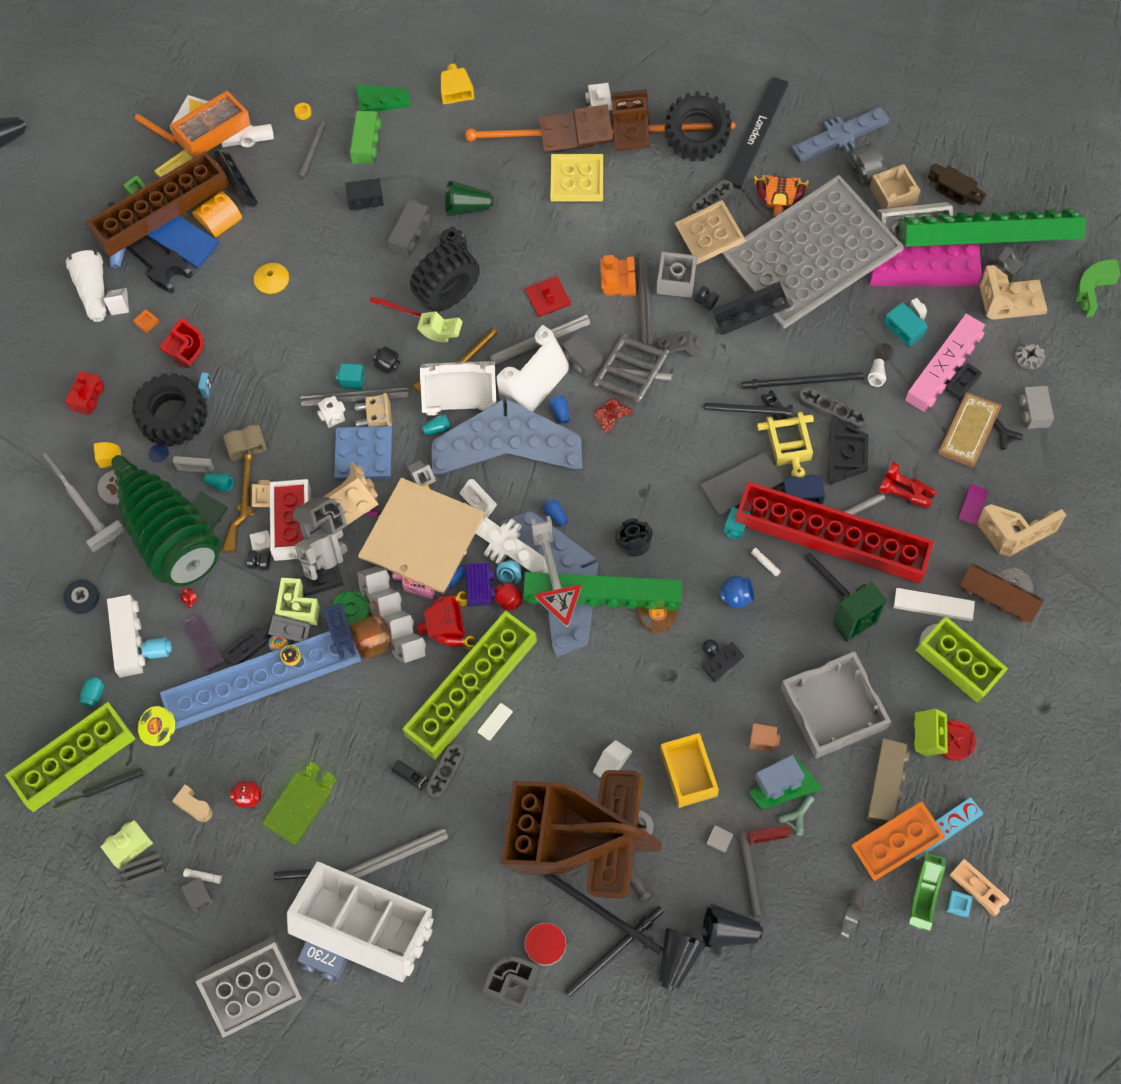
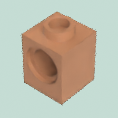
M753 723L749 748L773 752L774 747L779 746L780 735L777 734L778 727Z

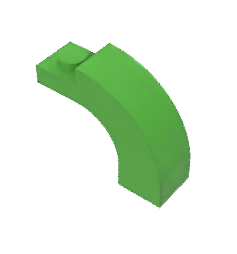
M1117 259L1097 262L1084 272L1076 289L1075 301L1082 302V310H1085L1086 317H1093L1098 308L1095 288L1101 285L1117 283L1121 275Z

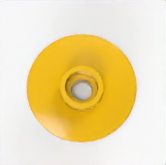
M278 263L264 264L254 274L256 288L266 294H275L282 291L289 282L287 269Z

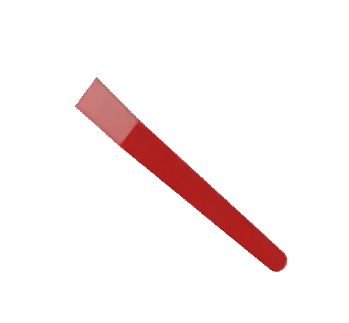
M371 297L369 303L384 305L421 317V314L383 299Z

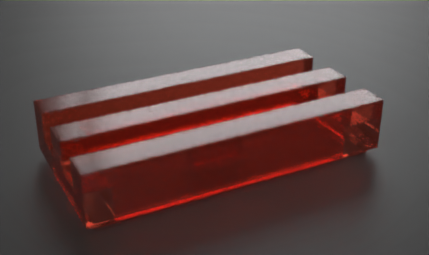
M790 825L751 831L748 834L749 844L787 839L791 834Z

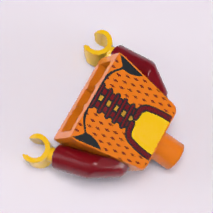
M756 175L754 176V184L762 202L766 203L767 208H774L773 217L799 202L804 196L809 182L807 180L806 183H802L800 181L801 178L762 175V178L758 179Z

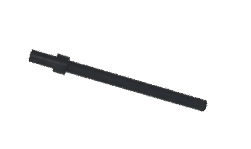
M658 906L648 916L642 917L634 929L640 933L648 930L653 926V922L664 913V910ZM628 934L623 937L564 992L571 997L629 945L634 938Z

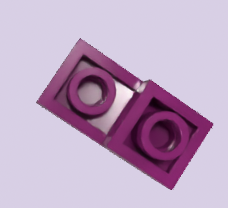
M970 483L957 519L976 526L988 490Z

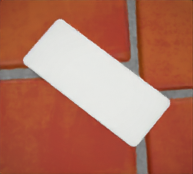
M500 703L478 730V733L490 741L513 711Z

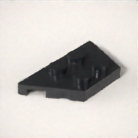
M831 417L829 484L864 473L868 469L869 434L856 430L849 424L845 425L837 421L836 417Z

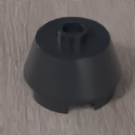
M637 518L622 522L623 526L615 531L616 544L628 556L636 557L645 554L650 549L653 531L646 521L645 523L639 522Z

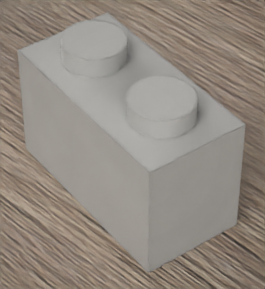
M1048 386L1025 387L1022 395L1019 397V402L1024 409L1023 421L1026 422L1027 429L1050 427L1054 420Z

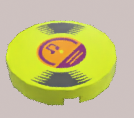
M160 706L147 709L138 723L140 739L145 744L154 747L167 743L171 739L169 738L171 733L173 734L175 730L173 714Z

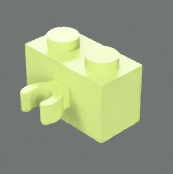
M133 820L124 824L121 827V831L116 835L109 836L100 847L111 862L120 870V866L128 864L152 845L153 842L139 824Z

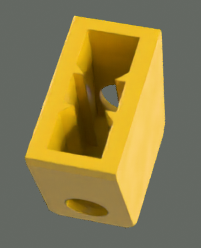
M449 64L447 71L441 72L443 104L474 99L473 85L464 68L457 69L456 64Z

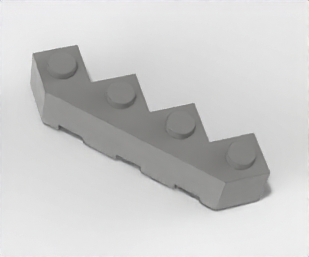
M375 566L357 572L360 591L363 597H368L370 601L369 608L374 618H379L382 624L380 629L386 641H391L395 649L392 652L395 658L406 663L426 656L424 639L413 633V618L410 614L401 610L400 604L402 599L399 592L389 588L388 581L390 577L387 570Z

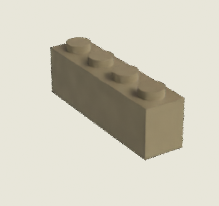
M888 739L882 740L866 816L867 822L884 825L898 816L899 810L896 809V804L901 801L903 790L899 788L900 782L904 783L906 776L903 766L904 763H908L910 752L906 751L908 744Z

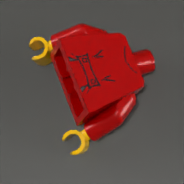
M461 591L457 596L438 597L430 608L425 610V622L417 624L418 632L421 635L428 633V636L437 643L455 647H462L464 645L467 650H472L475 645H469L467 642L475 641V638L473 636H468L466 639L462 638L465 636L460 606H466L468 602L467 599L462 600L460 598H465L466 593Z

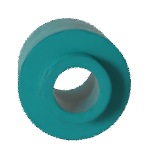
M95 677L85 679L79 695V703L81 705L94 708L98 704L105 686L102 684V680Z

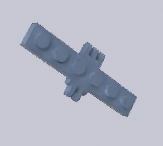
M881 107L843 123L839 116H836L834 120L829 119L828 122L822 123L826 130L825 132L793 145L791 151L799 163L834 147L842 148L845 152H848L850 149H855L854 138L888 124L889 118Z

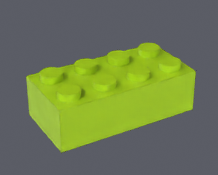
M946 616L915 650L976 703L989 692L1008 670L1004 664Z

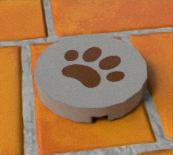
M114 470L100 478L98 493L106 504L118 506L117 477L114 474Z

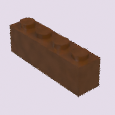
M974 563L971 564L960 584L964 592L970 595L975 593L981 596L980 599L983 602L998 605L999 610L1007 614L1011 612L1017 615L1016 618L1024 623H1027V621L1032 623L1044 599Z

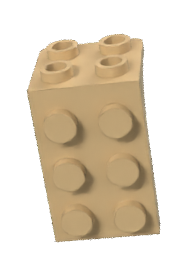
M353 462L349 463L351 471L348 478L340 486L323 496L334 499L337 503L341 504L347 525L379 505L376 498L378 494L374 489L373 482L369 477L366 479L359 464L355 465Z

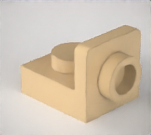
M258 480V483L252 484V507H270V480Z

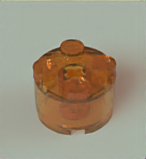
M378 615L369 616L350 625L351 634L354 632L356 634L354 639L356 647L361 656L365 657V661L381 655L390 649L388 644L390 642L389 635L386 631H382L380 627L382 623Z

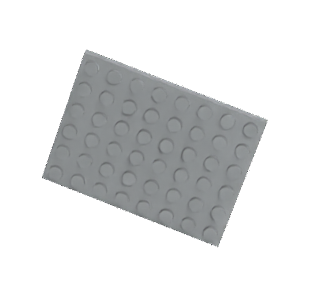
M838 175L744 237L745 242L722 252V254L752 292L780 281L790 307L772 316L785 329L901 252L903 245L842 177ZM783 298L775 299L772 305L779 306L784 304Z

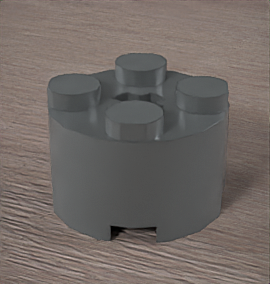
M868 143L850 153L849 167L857 173L859 184L868 183L872 180L873 175L886 171V166L882 167L881 160L884 158L876 145L872 146V143Z

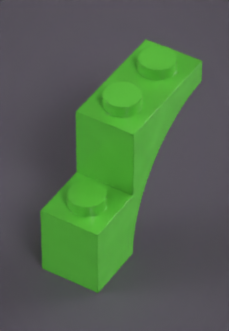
M927 852L924 854L918 872L917 886L910 903L909 924L921 930L931 929L936 899L946 867V858Z

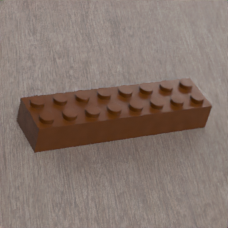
M204 151L87 220L86 224L89 232L107 255L111 257L228 187L225 172Z

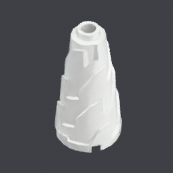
M92 250L76 252L71 255V260L67 257L66 267L84 304L87 316L94 322H100L104 320L107 312L104 301L102 256L99 252H97V255H94Z

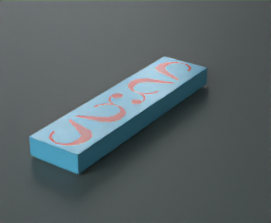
M971 797L936 820L946 838L916 855V860L923 857L925 852H930L983 815V812Z

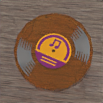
M639 607V621L642 626L651 632H665L676 622L677 609L674 611H668L665 608L648 610L645 607Z

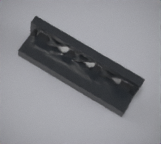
M779 281L712 309L721 334L724 335L785 310L790 306ZM783 298L784 304L779 306L772 305L775 299ZM758 306H766L764 312H755ZM747 312L750 314L746 320L738 319L741 313ZM727 319L733 320L731 326L723 328L722 321Z

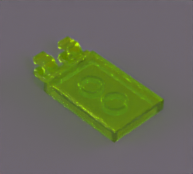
M313 762L309 763L304 772H301V774L297 772L262 823L296 847L330 798L331 790L329 789L336 781L335 776L329 772L325 774L320 783L315 781L313 778L317 775L320 768Z

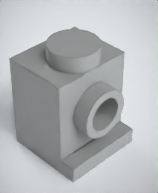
M419 460L407 466L413 483L424 486L436 481L429 464L424 465Z

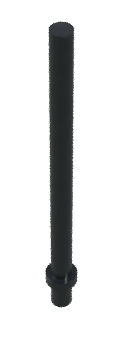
M863 372L769 380L753 379L752 381L742 382V389L753 388V390H757L761 387L861 380L864 378Z
M545 875V879L643 944V948L646 950L649 948L658 955L661 953L663 947L655 943L652 937H646L556 875Z

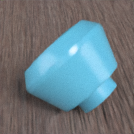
M508 560L498 565L496 574L502 583L511 582L516 585L521 579L522 570L516 561Z

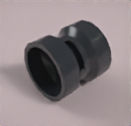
M702 286L695 295L694 301L698 304L702 303L710 311L718 302L719 295L715 292H709L707 287Z
M249 551L247 557L248 569L260 568L266 571L269 569L271 562L270 552Z

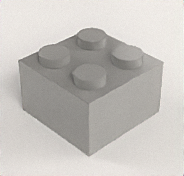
M662 252L657 280V294L692 298L697 256Z

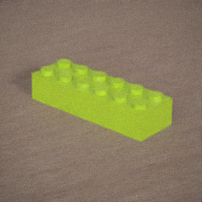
M107 702L5 774L25 806L32 812H35L136 738L115 709Z

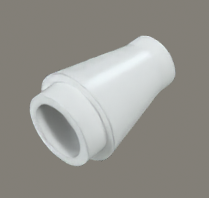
M875 359L868 375V381L874 387H880L886 381L884 361L882 359Z

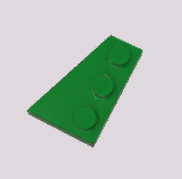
M356 84L360 111L381 112L411 107L408 89Z
M796 757L795 760L805 775L800 787L794 790L789 788L783 791L784 794L776 799H773V797L766 799L758 785L748 795L762 811L783 804L786 801L822 791V787Z

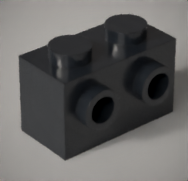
M380 178L345 183L349 210L384 206Z

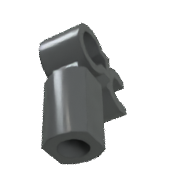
M852 890L842 921L843 926L839 937L847 940L851 930L855 929L861 914L865 894L859 890Z

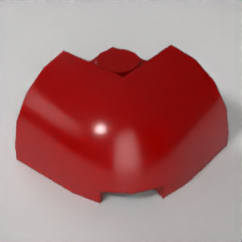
M181 317L170 331L169 336L161 344L159 350L174 359V363L189 368L202 352L204 340L201 332Z

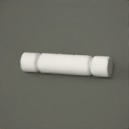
M757 548L752 550L751 554L771 571L774 576L780 574L781 571L767 557L760 553Z
M185 868L183 873L184 877H200L203 881L220 884L222 879L221 875L197 870L192 871V869Z

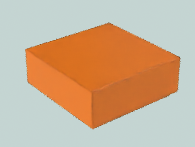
M145 309L133 322L147 334L159 323V320Z

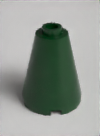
M454 181L447 182L446 187H450V189L445 194V211L448 212L446 216L489 210L490 206H493L494 198L490 192Z

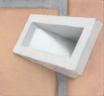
M127 288L108 291L104 301L111 315L128 313Z
M615 740L603 751L593 770V774L601 778L606 770H620L631 755L632 750Z

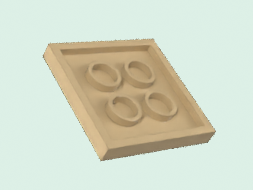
M723 200L675 222V226L691 255L697 256V264L745 242L743 234Z

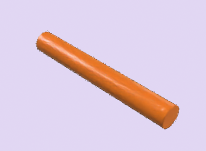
M140 114L135 115L136 121L171 143L175 144L177 142L173 135Z

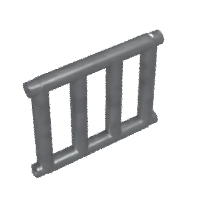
M623 333L595 377L592 387H602L631 398L636 404H639L670 351L668 349L660 350L635 341ZM625 344L658 356L655 364L624 354L620 350ZM615 358L647 369L650 373L645 379L611 365ZM608 372L642 386L638 393L604 381L603 378Z

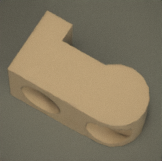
M184 785L173 799V803L200 822L208 821L213 813L211 807L207 802L195 799L193 797L195 794L193 790Z

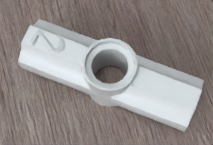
M250 124V126L222 142V146L227 147L241 144L243 147H251L255 142L274 139L271 124L253 127Z

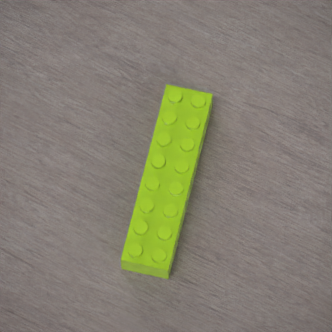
M505 611L404 726L402 730L405 737L436 760L537 642L536 633Z

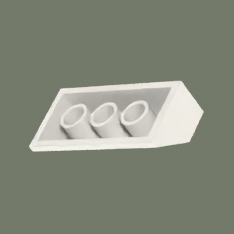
M947 202L877 210L879 220L896 238L898 218H904L905 215H914L915 218H920L924 214H930L932 217H939V214H950V216H953V206Z

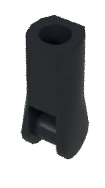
M770 390L767 395H761V399L766 406L783 407L773 390ZM773 414L776 420L787 419V415Z
M400 760L392 768L393 773L421 791L425 781H429L426 776ZM415 775L419 777L416 782L412 780Z

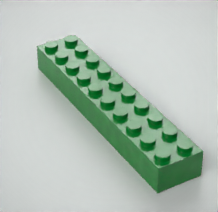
M1064 208L1058 212L1055 209H1045V212L1027 210V213L1010 211V214L994 211L989 215H985V212H975L974 215L957 213V216L939 214V217L924 214L920 218H915L914 215H905L904 218H898L897 240L906 247L1084 239L1086 217L1081 215L1080 212L1073 211L1072 208Z

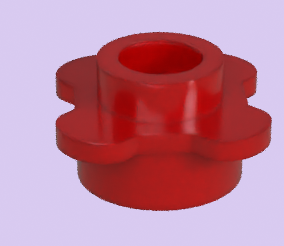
M182 587L181 601L191 609L193 608L192 604L197 602L196 595L191 588L186 590L185 587Z

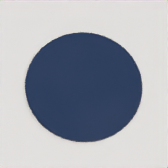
M154 445L149 450L148 455L151 461L158 463L168 457L169 450L165 445Z

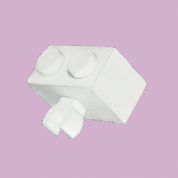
M609 84L588 85V92L585 93L586 103L590 104L588 107L608 104L610 121H613Z

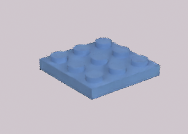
M392 426L336 428L335 481H345L351 471L350 462L361 466L366 479L368 477L371 480L391 479Z

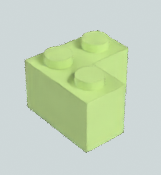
M281 578L275 610L276 616L310 625H317L320 606L317 599L303 598L304 586L301 579Z

